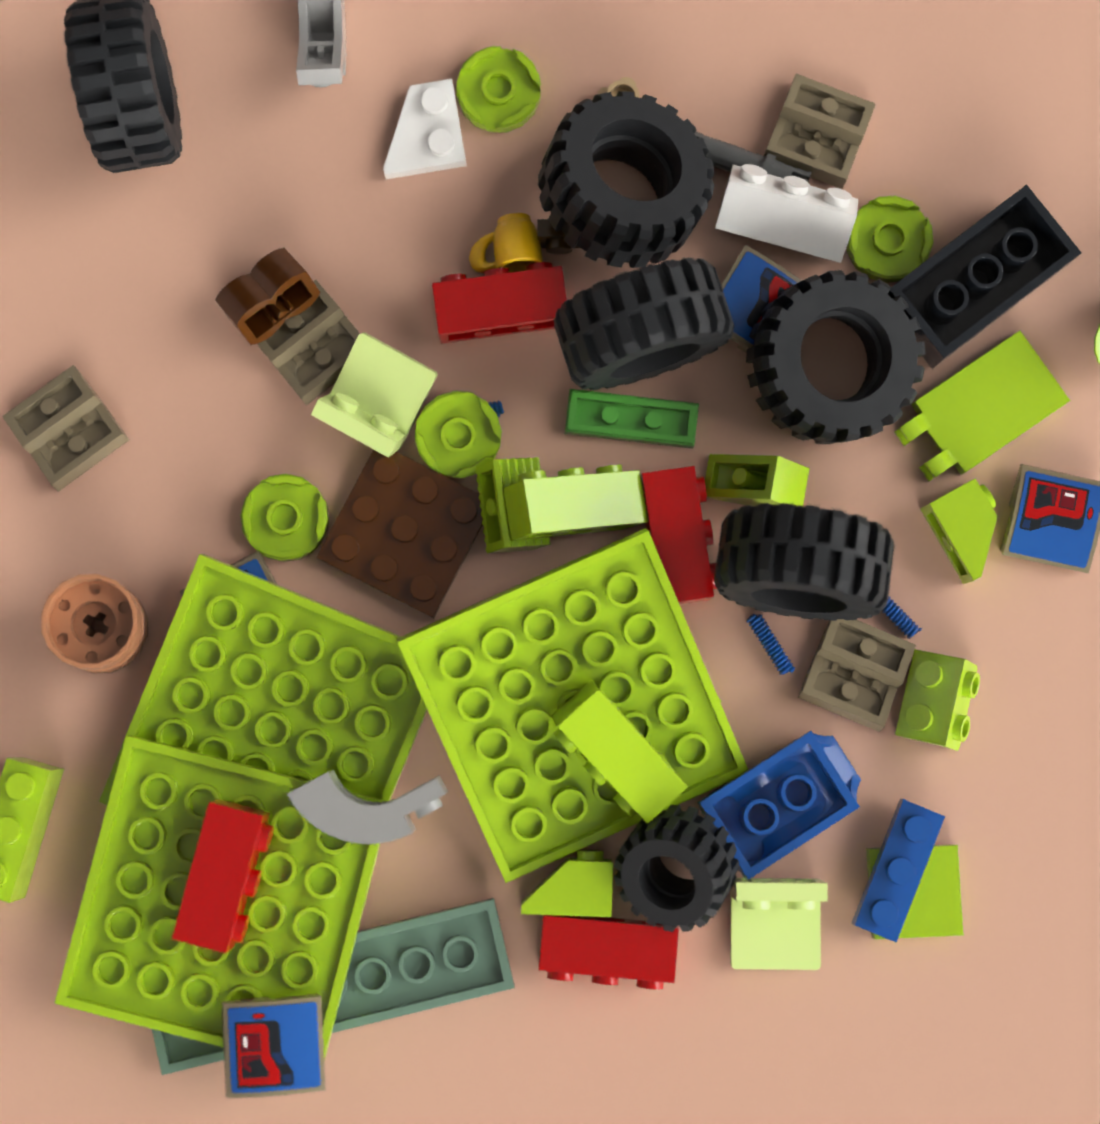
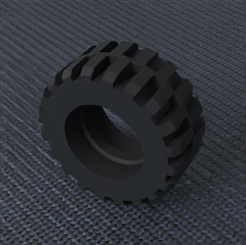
M150 0L74 1L65 11L66 15L64 16L67 64L70 69V80L76 97L77 110L84 126L83 130L87 140L90 142L91 151L94 157L97 158L98 164L107 171L119 173L174 163L181 156L182 152L180 111L167 47Z
M618 91L616 97H612L611 92L595 95L592 101L591 99L581 101L560 122L542 160V168L538 174V187L542 191L539 198L543 210L551 212L548 221L556 232L561 230L565 234L563 240L573 249L576 246L586 251L584 256L593 261L602 258L607 260V265L621 268L624 263H629L630 268H639L646 266L649 261L657 264L666 260L670 253L677 252L683 246L708 208V202L712 198L714 190L712 178L715 175L711 158H705L709 150L703 138L698 139L695 136L696 127L688 118L683 121L677 116V109L669 104L664 107L656 103L657 98L645 94L642 98L634 97V92ZM614 160L634 167L649 180L656 192L657 199L639 201L618 194L601 179L593 162Z
M683 258L679 261L673 259L656 265L649 264L631 272L626 271L615 275L614 278L600 281L592 285L591 288L578 292L573 296V299L566 300L561 304V308L557 309L554 319V327L571 380L580 388H589L590 390H598L604 387L607 389L622 384L635 383L642 379H649L659 376L661 373L681 368L685 364L693 363L728 343L735 326L715 267L700 258L696 260L693 258Z
M842 270L828 271L820 276L817 274L778 294V298L768 303L760 313L762 320L753 325L749 337L755 340L754 345L746 350V363H753L754 373L747 375L750 388L758 386L761 397L756 399L761 410L770 409L774 414L771 421L780 429L790 428L793 437L803 441L813 439L816 444L844 443L870 437L883 431V426L894 424L903 415L901 408L911 405L915 399L917 391L911 387L913 383L922 381L925 370L923 366L917 365L918 357L925 355L924 341L917 342L914 331L921 329L916 316L908 319L903 310L909 305L901 295L891 298L888 295L890 286L880 279L869 283L868 275L865 273L854 271L845 275ZM833 318L842 321L858 334L864 344L868 363L866 377L859 391L850 398L833 400L824 396L811 385L804 373L801 363V344L806 330L817 320Z
M793 503L746 505L740 507L739 510L734 509L722 522L714 584L719 594L723 595L725 599L736 601V604L744 607H753L758 611H768L788 617L797 616L804 619L816 618L836 621L837 619L847 621L857 620V618L867 619L873 615L877 616L888 603L894 541L889 531L884 529L881 524L875 521L870 522L866 517L857 514H847L842 510L823 509L820 506L813 505L798 506Z

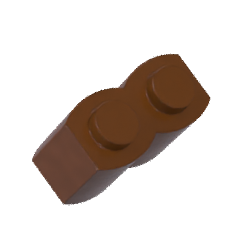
M280 248L260 259L250 274L242 275L229 282L219 292L215 301L249 344L255 345L276 333L283 325L285 319L297 316L308 309L321 292L295 258L285 248Z

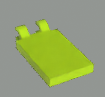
M1019 330L911 404L918 415L902 425L894 433L903 446L926 431L933 439L941 453L919 467L928 481H931L953 465L960 475H963L1070 402V399Z

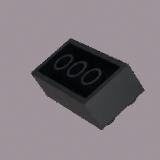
M1025 185L892 286L888 295L891 298L901 295L909 305L903 310L908 319L916 316L921 329L914 331L916 341H924L925 355L922 357L933 369L1067 267L1082 252L1028 185Z

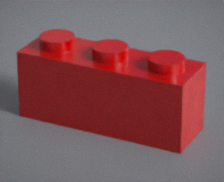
M537 262L528 265L525 271L509 272L508 268H493L486 270L483 273L484 276L467 278L465 274L461 273L441 277V282L432 283L441 344L555 329L554 319L557 309L561 308V304L567 300L562 266L552 267L551 262Z
M695 466L642 473L641 480L648 522L646 523L647 530L651 535L679 604L711 600L715 597L714 589H717L714 584L716 562L709 563L707 546L714 544L713 531L710 519L703 520L700 504L707 502L704 477H696Z
M215 799L208 803L172 935L173 940L222 953H227L235 946V942H243L250 916L243 914L248 897H255L262 875L261 870L255 869L260 851L267 852L274 831V826L268 824L270 812L221 799Z
M543 915L539 971H547V978L552 980L573 981L574 974L592 976L591 982L601 985H618L619 978L637 980L636 986L640 988L661 990L664 983H675L679 927L677 926L671 932L665 931L660 923L653 927L647 924L646 920Z

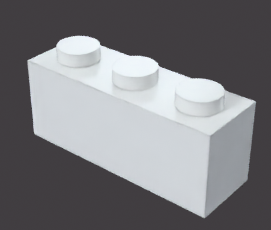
M745 164L742 167L733 165L715 228L841 263L857 218L858 199L853 198L849 192L843 189L832 187L824 190L810 186L806 180L796 176H786L785 178L767 174L766 170L756 165Z

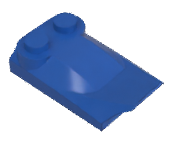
M808 731L724 786L713 790L708 796L697 802L704 818L708 813L715 818L713 824L717 828L724 826L729 835L726 841L734 842L737 849L733 858L739 860L738 871L746 880H749L858 809L860 806L857 803V790L861 779L833 735L822 736Z

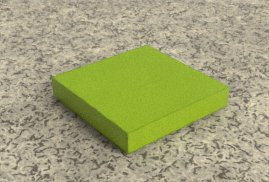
M934 845L898 938L964 935L958 845ZM866 848L868 879L880 848ZM871 932L874 940L886 939Z

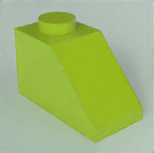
M709 454L705 476L707 498L750 506H757L762 503H770L771 505L793 503L794 505L803 506L810 468L773 455Z
M976 478L920 509L963 584L982 577L998 517L993 509L996 507L993 495L985 485H979Z
M578 850L577 858L567 857L522 900L521 914L612 917V859H603L604 851Z

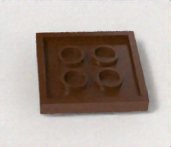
M373 449L316 558L434 619L483 526L482 509L480 508L481 501L478 498L479 493L398 452H395L390 457H386Z

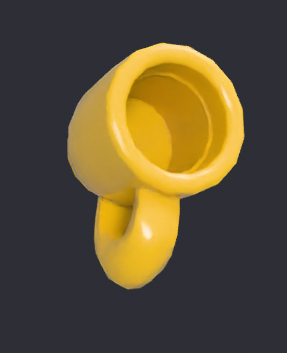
M510 213L498 218L495 231L480 238L470 250L469 262L471 267L480 273L493 268H508L509 272L527 270L526 267L530 264L543 262L540 241L537 240V228L531 221V217L525 213ZM493 242L495 262L488 263L485 253L489 244Z

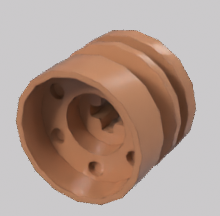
M82 574L62 582L48 596L41 613V632L49 650L62 662L93 674L113 673L130 665L142 652L148 637V617L141 601L116 580L100 574ZM94 619L104 620V624L109 627L105 635L98 632L95 634L96 630L91 627Z

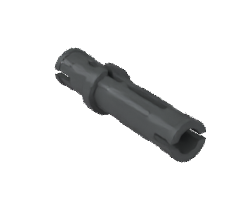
M695 132V136L698 139L703 138L709 150L705 158H711L713 167L731 172L733 165L742 167L745 164H751L763 168L767 174L781 178L796 176L807 182L809 181L812 172L775 160L776 156L768 153L766 157Z

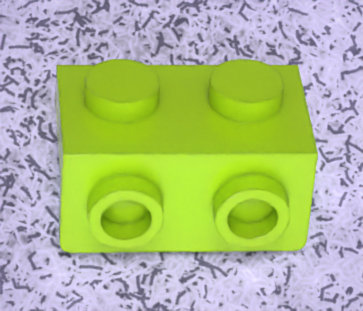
M915 649L895 735L958 751L960 743L967 739L970 730V717L967 716L970 699H974L979 690L980 675L977 673V665L963 658Z

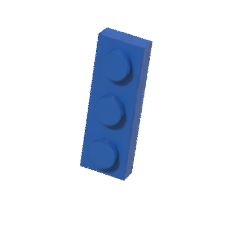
M905 799L899 800L851 924L897 942L945 816Z

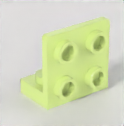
M363 332L358 335L331 393L317 400L311 415L386 457H390L401 449L437 378V372Z
M736 878L730 890L731 967L733 969L764 970L820 969V902H828V883L821 879L751 878L749 880Z

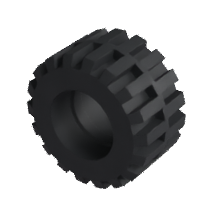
M670 805L666 811L660 812L648 824L643 819L640 820L620 848V853L615 859L614 868L618 870L614 876L615 883L623 887L619 894L624 902H631L633 906L630 910L637 917L642 914L647 917V924L655 927L657 923H660L665 931L671 932L677 926L680 927L682 932L692 931L695 924L700 928L707 924L711 917L714 918L734 885V881L737 878L735 874L739 869V860L733 858L737 852L734 842L726 841L729 833L724 826L717 828L713 824L715 818L708 813L704 818L698 815L697 808L691 806L686 811H682L680 805ZM660 856L671 857L684 864L694 879L680 878L671 873L662 863Z

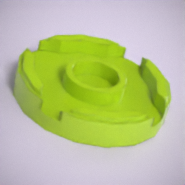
M489 46L475 52L463 63L457 80V101L463 115L474 126L488 132L507 133L522 127L534 116L540 102V77L534 63L522 52L513 48L509 50L501 49V46Z
M898 196L877 197L857 211V218L847 244V253L854 267L861 273L867 274L868 278L876 281L880 279L884 283L899 282L928 260L934 243L930 221L919 211L920 208L910 200Z
M454 390L437 395L424 406L416 421L415 442L419 455L429 468L445 476L465 478L476 475L475 470L477 466L494 460L500 448L502 430L497 413L485 399L472 392Z
M290 474L269 476L262 480L245 497L240 514L242 531L251 546L257 551L259 550L265 557L282 562L299 560L314 552L325 538L330 521L327 503L320 491L304 478Z

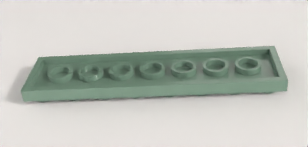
M495 899L482 900L358 931L332 1033L515 988ZM152 1029L162 1075L224 1060L223 1047Z

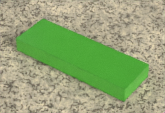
M570 389L565 434L693 449L695 446L699 403Z

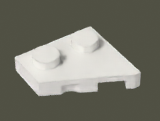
M452 79L410 85L383 167L385 178L392 179L467 166Z

